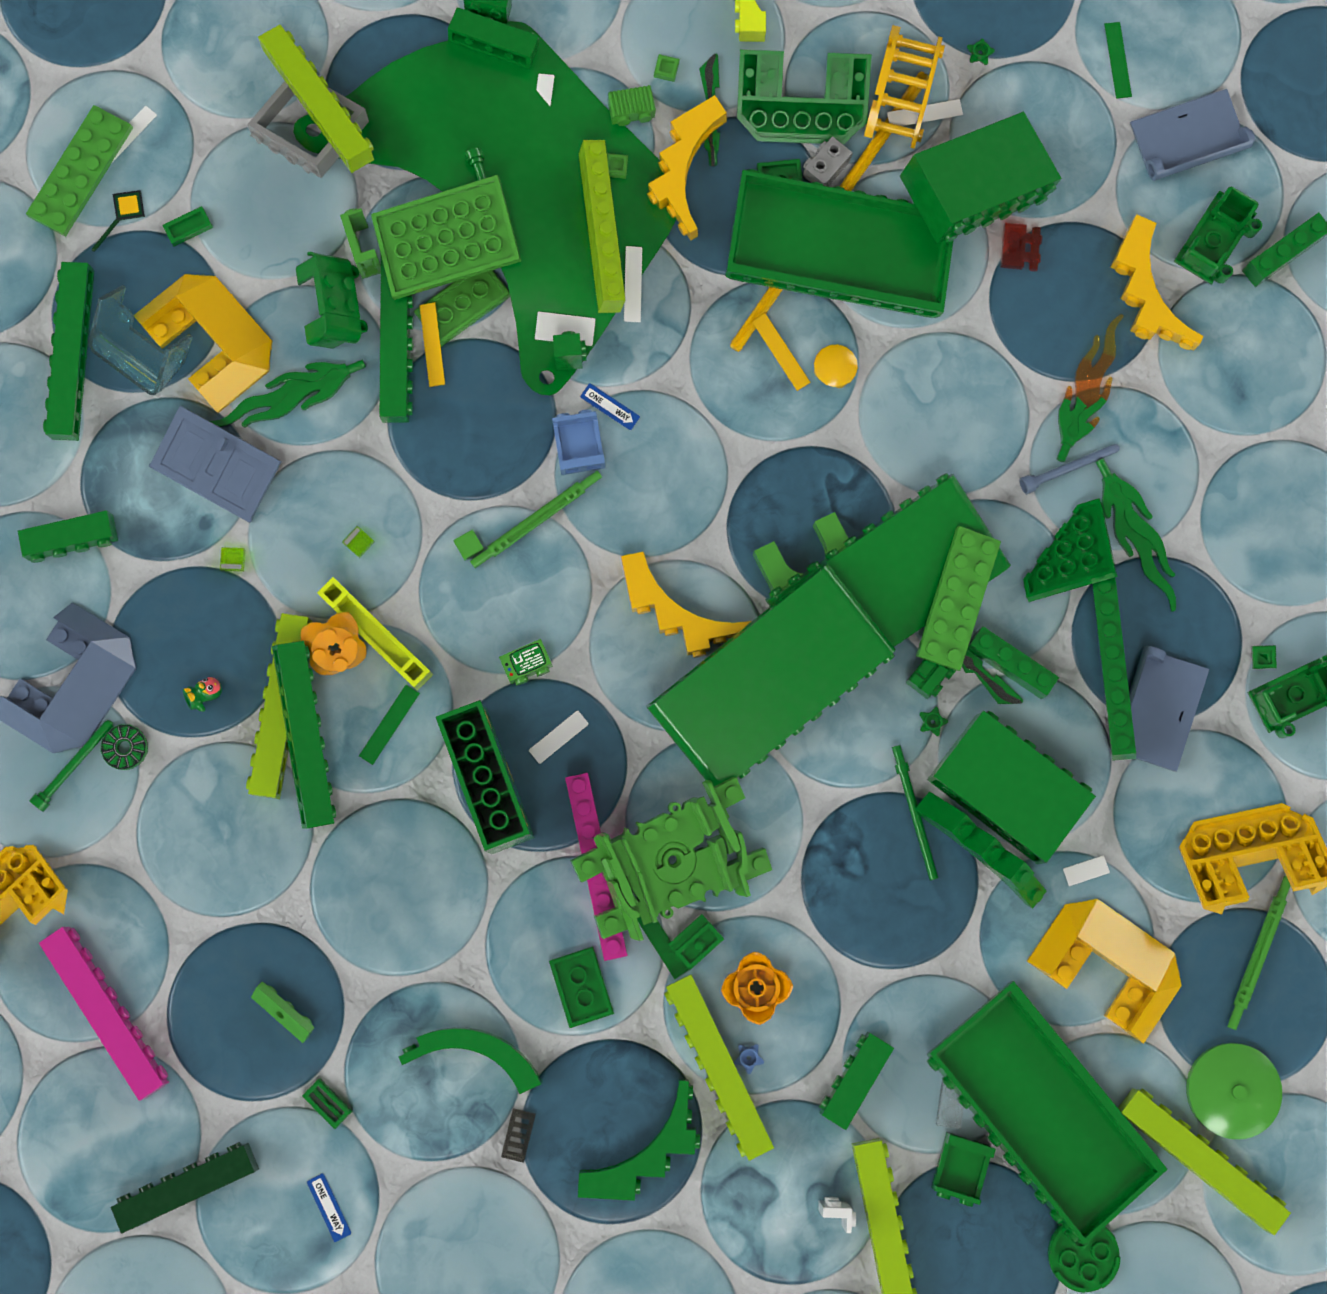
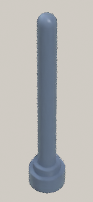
M1113 444L1036 477L1034 475L1024 476L1019 479L1021 489L1026 495L1035 492L1040 484L1117 453L1120 447L1118 444Z

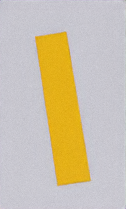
M435 302L422 304L419 306L429 387L445 385Z
M766 313L752 321L795 389L798 391L811 383Z

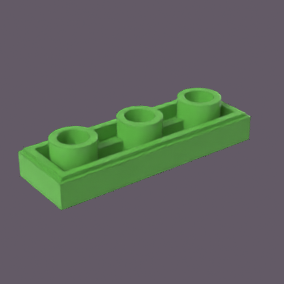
M261 982L256 987L251 998L298 1040L304 1043L315 1028L310 1019L300 1015L289 1001L283 1000L272 986Z

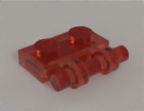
M1005 223L1003 226L1000 268L1022 270L1024 262L1030 263V271H1038V263L1041 262V254H1039V247L1042 244L1041 228L1033 227L1032 234L1026 233L1027 225ZM1026 243L1031 244L1030 252H1025Z

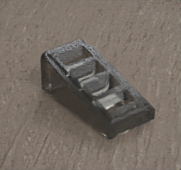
M513 1108L501 1154L502 1158L524 1163L536 1113ZM516 1117L527 1119L529 1124L516 1122L515 1119ZM513 1128L526 1129L527 1132L526 1134L513 1131ZM511 1136L524 1139V1144L510 1141ZM509 1146L522 1149V1152L508 1151Z

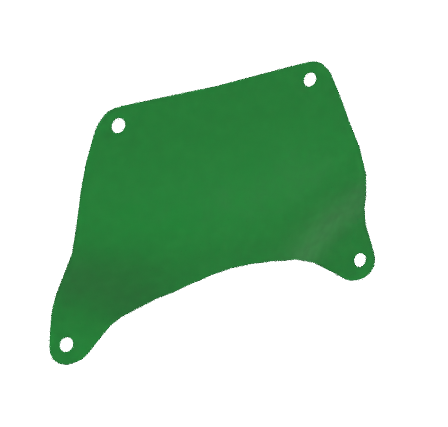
M508 21L507 23L515 28L531 31L538 35L537 32L525 23ZM540 36L538 51L530 69L448 40L423 47L391 62L368 78L353 92L345 96L365 108L369 122L361 130V135L364 139L368 138L374 148L371 151L374 160L368 164L399 167L427 180L443 192L478 181L474 167L467 163L465 152L477 147L482 149L484 155L482 166L486 178L498 175L500 178L521 262L501 267V270L508 283L516 321L522 378L534 392L540 395L551 396L563 388L577 369L556 371L553 341L535 339L538 312L595 318L593 345L586 346V357L615 315V313H598L579 161V151L583 140H605L606 153L628 155L626 179L610 177L624 292L626 246L642 247L643 274L676 221V217L672 218L666 207L660 210L657 204L653 205L647 195L649 193L648 184L664 175L658 164L660 160L626 126L612 125L609 110ZM538 74L554 75L550 106L536 90ZM307 114L296 121L293 133L296 140L304 148L319 154L328 144V140L322 132L316 137L309 136L306 133V127L310 124H315L310 115ZM542 371L553 373L554 381L551 384H543L540 381L539 375Z

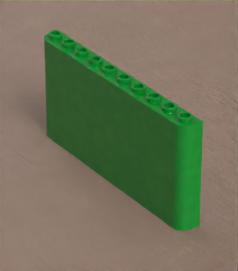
M754 169L742 170L725 276L732 280L923 317L937 318L944 313L953 241L948 243L943 241L936 244L916 205L909 203L905 199L893 200L888 199L884 195L873 196L866 194L864 191H847L839 186L827 187L819 182L807 183L802 182L799 178L787 179L780 177L778 174L771 173L767 175L759 173Z
M945 473L936 479L937 483L932 487L927 485L917 492L919 496L913 500L908 498L899 504L900 509L894 513L892 510L880 517L882 521L876 525L871 523L863 528V534L857 538L855 535L843 542L844 547L839 550L836 548L825 554L826 559L820 563L815 561L807 566V572L801 576L799 573L787 580L788 585L783 588L778 586L768 593L770 597L765 600L769 607L827 562L895 647L926 625L956 527L961 526L988 537H994L955 475ZM1000 547L989 581L1011 566Z
M825 562L646 707L703 778L710 780L713 786H716L732 777H739L740 779L745 777L751 771L750 767L755 763L761 764L769 757L767 754L770 751L783 747L787 742L785 739L790 735L796 736L805 728L804 724L809 720L815 721L823 714L822 710L828 705L832 707L841 699L839 696L847 691L849 693L859 685L857 683L863 677L868 678L877 671L876 667L882 662L886 664L892 660L896 649L831 566Z
M1014 981L1009 982L927 1053L929 1058L927 1063L935 1072L938 1070L944 1077L942 1081L949 1090L954 1089L959 1096L957 1098L959 1103L965 1109L969 1108L974 1114L972 1118L980 1128L984 1127L988 1131V1139L994 1146H1000L1005 1153L1003 1155L1004 1159L1011 1166L1015 1165L1020 1171L1018 1175L1026 1185L1030 1184L1036 1191L1034 1196L1041 1204L1044 1205L1046 1203L1051 1210L1049 1212L1050 1216L1058 1224H1063L1067 1229L1065 1234L1073 1243L1079 1242L1082 1245H1086L1168 1170Z

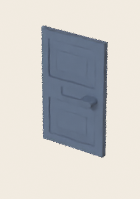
M179 406L149 467L251 523L282 461L183 406Z

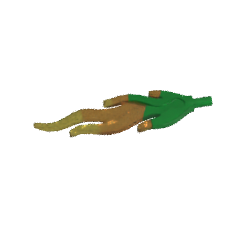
M1123 314L1116 317L1108 326L1103 354L1098 363L1092 368V360L1100 346V338L1096 335L1092 348L1078 365L1075 375L1076 399L1072 411H1070V403L1073 396L1072 387L1068 386L1066 389L1064 400L1058 411L1060 443L1062 446L1057 460L1060 462H1065L1070 448L1077 441L1087 436L1100 420L1099 417H1096L1086 423L1087 419L1100 410L1108 400L1113 378L1109 377L1106 381L1102 394H1100V384L1106 370L1110 367L1116 356L1115 330L1118 323L1124 317Z

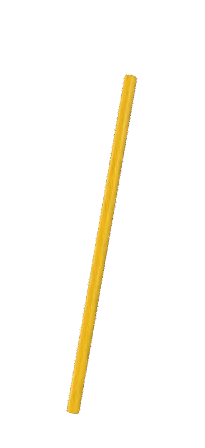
M920 71L916 76L917 78L928 80V75L923 71ZM910 85L901 99L914 102L923 88ZM894 107V109H893L892 111L902 110V109H901V108ZM879 130L839 187L852 191L891 135L890 132ZM769 287L732 340L730 347L733 350L741 351L756 329L752 321L768 312L783 289Z

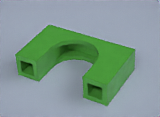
M835 512L814 522L813 528L824 548L825 554L834 548L839 550L845 546L843 542L848 537ZM775 541L754 550L753 557L771 591L778 586L781 588L789 584L787 580L799 573L788 567Z

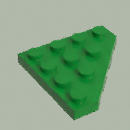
M1100 498L1078 504L1072 511V517L1067 523L1064 522L1054 536L1055 540L1051 546L1045 548L1037 559V565L1032 572L1026 574L1023 582L1026 598L1029 602L1118 577Z

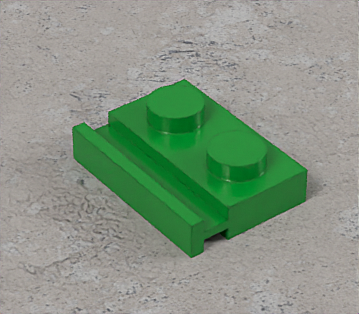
M701 914L675 937L668 946L685 966L691 970L719 945L724 938Z

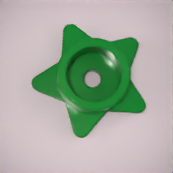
M983 38L974 45H967V49L972 54L970 63L979 61L987 65L988 56L995 52V49L990 48Z
M935 707L930 713L920 712V717L923 720L920 731H931L934 735L939 736L941 726L947 724L948 720L939 714L938 707Z

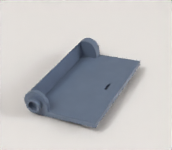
M1227 89L1130 122L1145 167L1152 181L1249 149L1255 141V135L1248 127L1241 128Z
M1144 646L1129 691L1136 759L1177 772L1209 669L1167 656L1166 652L1159 648Z

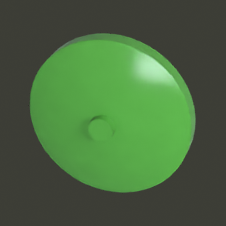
M1223 1043L1207 1049L1195 1060L1188 1073L1186 1094L1192 1113L1207 1130L1228 1139H1247L1265 1131L1277 1117L1282 1103V1084L1276 1068L1263 1053L1247 1045Z

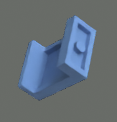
M586 409L579 411L578 414L569 415V413H561L556 415V418H552L561 475L605 468L596 411L592 412Z

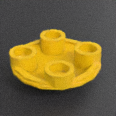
M838 344L829 345L821 349L814 361L815 376L825 385L836 388H843L846 384L850 383L856 376L858 369L854 353L847 347Z

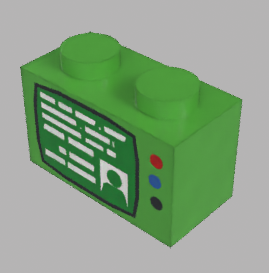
M541 639L499 657L510 684L515 683L516 686L528 682V677L535 674L537 677L550 672L549 668L553 667Z

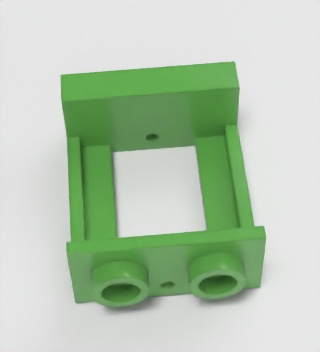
M353 208L345 211L340 217L362 279L380 274L381 264L375 249L361 252L355 233L369 228L362 209Z

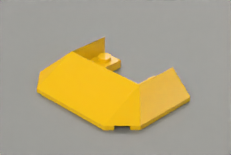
M184 274L133 315L161 349L196 321L222 351L188 378L217 413L221 412L270 371L269 361L273 341L216 276Z
M1280 803L1194 821L1185 839L1180 844L1179 850L1203 909L1223 914L1225 906L1247 902L1249 895L1237 867L1275 859L1280 860L1293 892L1309 888L1311 894L1314 895L1326 888L1327 847L1313 817L1306 814L1301 815L1290 810V806Z
M25 845V847L20 848L9 846L0 851V925L18 908L21 909L29 922L34 925L52 909L64 914L68 890L37 847Z
M1099 899L1065 904L1027 962L1067 989L1091 952L1104 959L1129 977L1104 1016L1144 1044L1182 986L1175 953Z

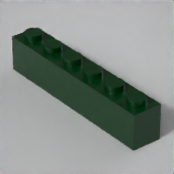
M240 1142L227 1147L228 1152L221 1156L216 1152L205 1157L206 1163L198 1166L196 1162L184 1167V1173L175 1176L173 1172L160 1178L162 1183L153 1186L151 1182L138 1188L140 1193L131 1196L130 1193H127L117 1198L118 1203L111 1206V1210L120 1233H125L259 1170L249 1143L241 1145Z

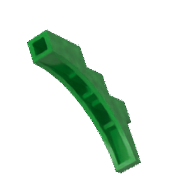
M930 791L915 808L923 819L977 858L1016 893L1027 906L1033 909L1047 891L1035 878L1033 870L1027 863L1007 851L994 836L977 827L967 814Z
M679 1079L677 1096L671 1114L661 1131L648 1146L633 1157L616 1165L579 1171L578 1198L635 1201V1194H640L641 1180L636 1179V1176L665 1178V1171L670 1172L671 1158L666 1157V1153L695 1155V1149L700 1148V1134H696L695 1128L687 1127V1124H691L692 1109H688V1100L693 1099V1085H689L688 1079Z

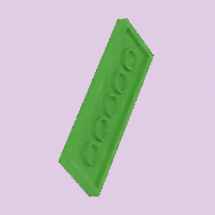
M93 105L27 210L26 215L66 237L133 130L132 125Z
M961 526L956 527L916 657L961 671L1001 541Z

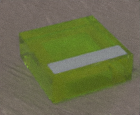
M358 526L342 541L359 558L375 542Z
M221 547L220 570L244 572L246 550L244 548Z

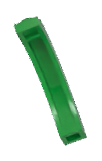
M454 1027L426 1033L416 1038L420 1047H416V1044L402 1049L404 1054L399 1056L401 1064L404 1065L433 1051L450 1048L466 1049L487 1056L501 1066L514 1082L519 1094L542 1084V1080L531 1062L517 1048L494 1034L478 1029Z

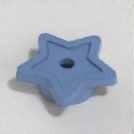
M758 1044L750 1048L743 1045L738 1046L740 1055L734 1061L735 1065L744 1066L746 1072L751 1074L754 1066L764 1064V1060L758 1056Z

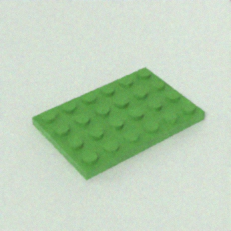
M498 175L371 214L389 288L394 300L521 262Z

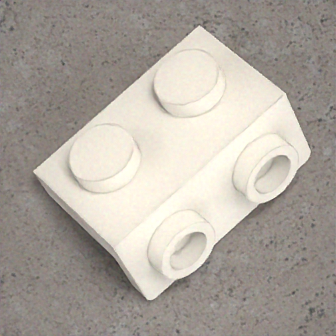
M825 1197V1201L819 1200L818 1210L822 1217L842 1218L843 1229L846 1233H851L852 1227H856V1212H853V1208H851L848 1202L839 1201L838 1197Z

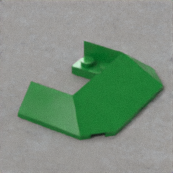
M740 49L737 119L757 141L822 144L824 141L828 142L831 137H834L841 144H845L867 123L872 54L827 53L825 98L782 96L784 51Z

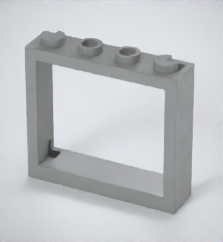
M284 81L247 124L251 132L250 136L255 138L258 144L263 143L268 146L273 153H280L285 156L290 163L300 165L308 174L311 172L322 178L339 158L329 142L315 158L266 129L294 95ZM334 91L340 101V107H345L348 110L351 122H356L362 130L369 122L365 108Z

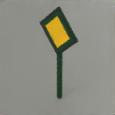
M141 190L112 194L116 219L93 246V252L99 248L120 220L145 217Z

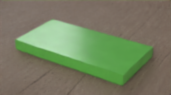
M493 270L455 281L424 303L435 302L440 346L445 345L510 297V293ZM419 307L416 310H414V314L421 321Z

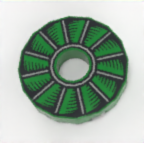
M121 724L112 727L105 733L101 741L103 759L109 766L118 770L133 769L144 761L148 753V741L144 733L131 725ZM128 741L130 750L122 754L119 746L122 742Z

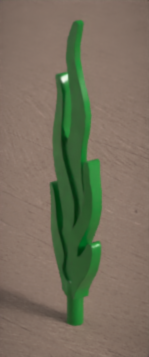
M362 359L347 366L345 363L332 364L327 362L307 364L305 368L308 371L316 372H289L282 374L265 385L267 389H272L282 383H286L281 388L265 395L246 398L227 417L210 422L219 427L228 426L248 412L263 407L271 408L267 411L248 416L242 422V426L246 428L255 422L279 419L290 413L311 393L319 391L301 405L302 410H307L311 406L333 397L344 382L351 377V373L366 368L365 363Z
M1103 458L1097 461L1096 464L1103 476L1102 507L1106 519H1109L1111 517V508H1113V529L1119 545L1129 557H1132L1134 555L1133 550L1126 541L1125 536L1132 542L1139 555L1144 575L1166 594L1170 609L1174 612L1176 610L1174 590L1159 573L1152 557L1153 550L1157 555L1163 572L1169 577L1173 578L1175 576V573L1169 567L1163 541L1154 528L1134 511L1132 503L1147 520L1152 519L1153 516L1148 511L1140 493L1133 486L1116 476L1115 473L1112 474Z

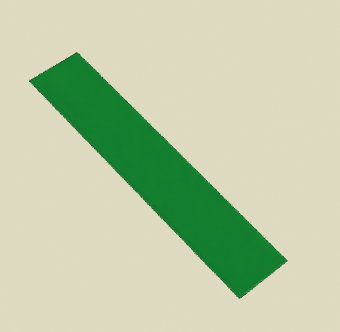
M1120 22L1104 23L1116 99L1132 97Z
M408 685L404 686L359 754V757L372 765L375 763L419 696V692Z
M641 916L637 918L638 923L673 978L676 979L687 972L689 969L668 946L671 941L660 923L651 922L643 925Z

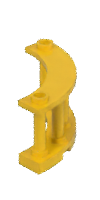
M892 25L875 95H879L878 100H873L864 136L872 138L874 131L882 130L912 138L910 148L915 149L916 142H921L924 129L920 127L938 58L942 59L945 45H941L943 37L939 36L936 46L903 38V35L899 34L901 27ZM901 46L933 54V58L930 59L901 52L899 48ZM899 60L930 68L928 80L894 72V69H890L892 61L896 62ZM894 81L925 89L922 104L888 96V93H884L886 83ZM889 105L919 113L915 129L881 121L882 119L878 118L880 107Z

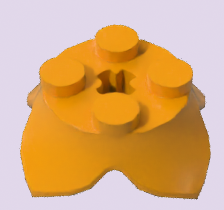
M349 612L336 613L326 623L312 622L301 629V641H304L305 646L307 645L309 648V663L316 673L320 675H334L346 669L356 667L366 658V645L359 639L357 622ZM338 643V650L331 651L330 647H328Z
M752 952L743 957L739 962L737 970L725 978L721 992L729 1004L740 1008L747 1020L761 1025L771 1019L775 1012V1007L790 996L793 984L788 975L782 970L775 969L765 955L759 952ZM754 981H758V984L763 986V990H759V994H755L753 990H750V985H753Z

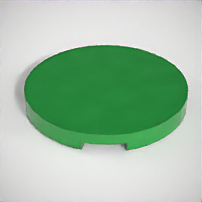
M1063 1224L1060 1225L1053 1233L1048 1246V1261L1055 1277L1069 1289L1081 1293L1096 1291L1110 1284L1119 1270L1121 1259L1119 1247L1113 1233L1105 1226L1086 1245H1082L1079 1242L1073 1243L1065 1234L1067 1229Z

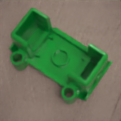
M1232 186L1228 187L1224 193L1219 191L1174 262L1210 285L1213 284V281L1220 284L1225 283L1233 274V268L1225 263L1242 236L1253 238L1262 228V222L1259 219H1254L1257 214L1255 211L1259 206L1258 202Z
M307 252L308 256L313 257L296 266L297 283L300 286L314 278L319 315H322V317L304 326L307 344L334 349L343 343H357L360 340L361 334L368 331L367 323L364 320H360L354 280L359 277L358 268L351 265L350 261L345 258Z
M1327 655L1247 692L1268 733L1275 731L1279 738L1290 737L1296 731L1295 726L1291 722L1327 706Z

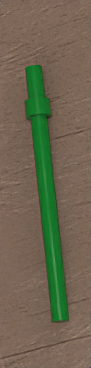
M901 745L894 746L892 750L897 764L895 765L896 773L901 778L929 880L938 879L922 818L915 810L918 804L908 773L910 768L908 762H905Z

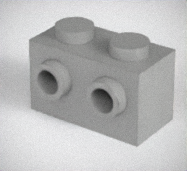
M831 137L828 142L824 141L817 149V155L814 158L810 157L805 162L803 178L808 182H819L823 186L829 187L851 161L853 152L834 137Z

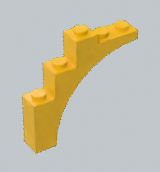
M715 95L670 121L671 131L669 133L675 144L659 152L660 162L658 164L664 175L648 184L649 193L647 195L653 205L657 204L660 210L666 207L669 215L672 218L676 217L679 222L677 225L682 235H687L690 241L698 237V228L690 214L686 200L687 174L692 160L702 143L712 132L727 122V112Z
M1136 214L1111 265V268L1115 269L1118 274L1130 276L1120 299L1131 307L1140 308L1130 331L1135 333L1138 338L1149 340L1155 334H1158L1161 339L1174 341L1183 349L1195 350L1200 345L1204 336L1187 327L1171 312L1161 298L1153 279L1150 248L1157 223Z
M644 552L621 556L632 612L645 614L651 612L650 609L654 608L659 633H665V636L678 634V630H682L687 656L693 655V658L705 656L706 652L710 651L709 642L713 641V644L725 643L727 638H732L751 622L730 623L713 621L683 609L670 599L657 584L648 568Z

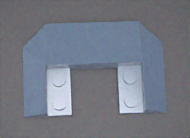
M73 602L53 617L58 622L46 639L78 660L54 698L23 679H19L7 698L0 696V721L52 753L83 747L93 736L137 669L131 649V638Z

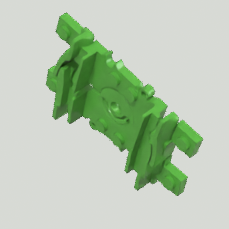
M732 777L716 786H713L710 780L703 781L702 784L711 801L709 804H707L704 796L699 798L693 797L683 802L682 807L677 802H670L668 805L670 814L661 813L644 823L636 822L638 830L635 834H631L628 828H624L622 834L610 839L607 833L602 832L594 837L596 849L593 848L570 860L580 882H584L602 873L607 882L615 907L594 915L602 939L628 930L632 939L642 941L644 938L637 918L641 916L643 925L658 922L657 917L659 913L662 917L669 919L673 916V910L670 907L679 909L698 900L706 902L705 893L708 890H712L715 897H718L720 891L727 890L731 892L733 889L737 895L751 896L747 880L771 871L772 867L765 848L747 853L742 833L734 830L728 821L730 817L726 808L746 798L737 777ZM718 829L719 835L706 839L707 846L697 850L693 849L704 841V835L711 836L712 832ZM736 852L737 858L727 862V854L730 855ZM670 856L676 857L674 864L669 863Z

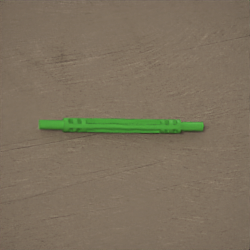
M595 471L580 483L577 481L574 485L487 546L488 549L470 561L472 566L477 568L492 556L496 557L584 494L588 487L602 478L601 474Z
M1287 876L1283 877L1277 896H1274L1234 1000L1233 1005L1235 1007L1227 1025L1230 1029L1237 1030L1244 1009L1247 1010L1287 904L1286 897L1290 889Z

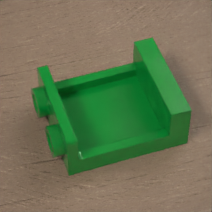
M946 1132L931 1186L934 1191H937L936 1196L948 1200L953 1196L960 1199L959 1203L973 1207L974 1203L980 1205V1194L990 1158H994L996 1149L992 1146Z

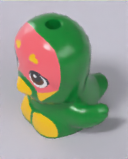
M213 677L199 681L195 684L194 688L187 687L183 689V695L188 707L191 710L197 709L201 712L205 711L203 702L215 700L222 693L220 682Z

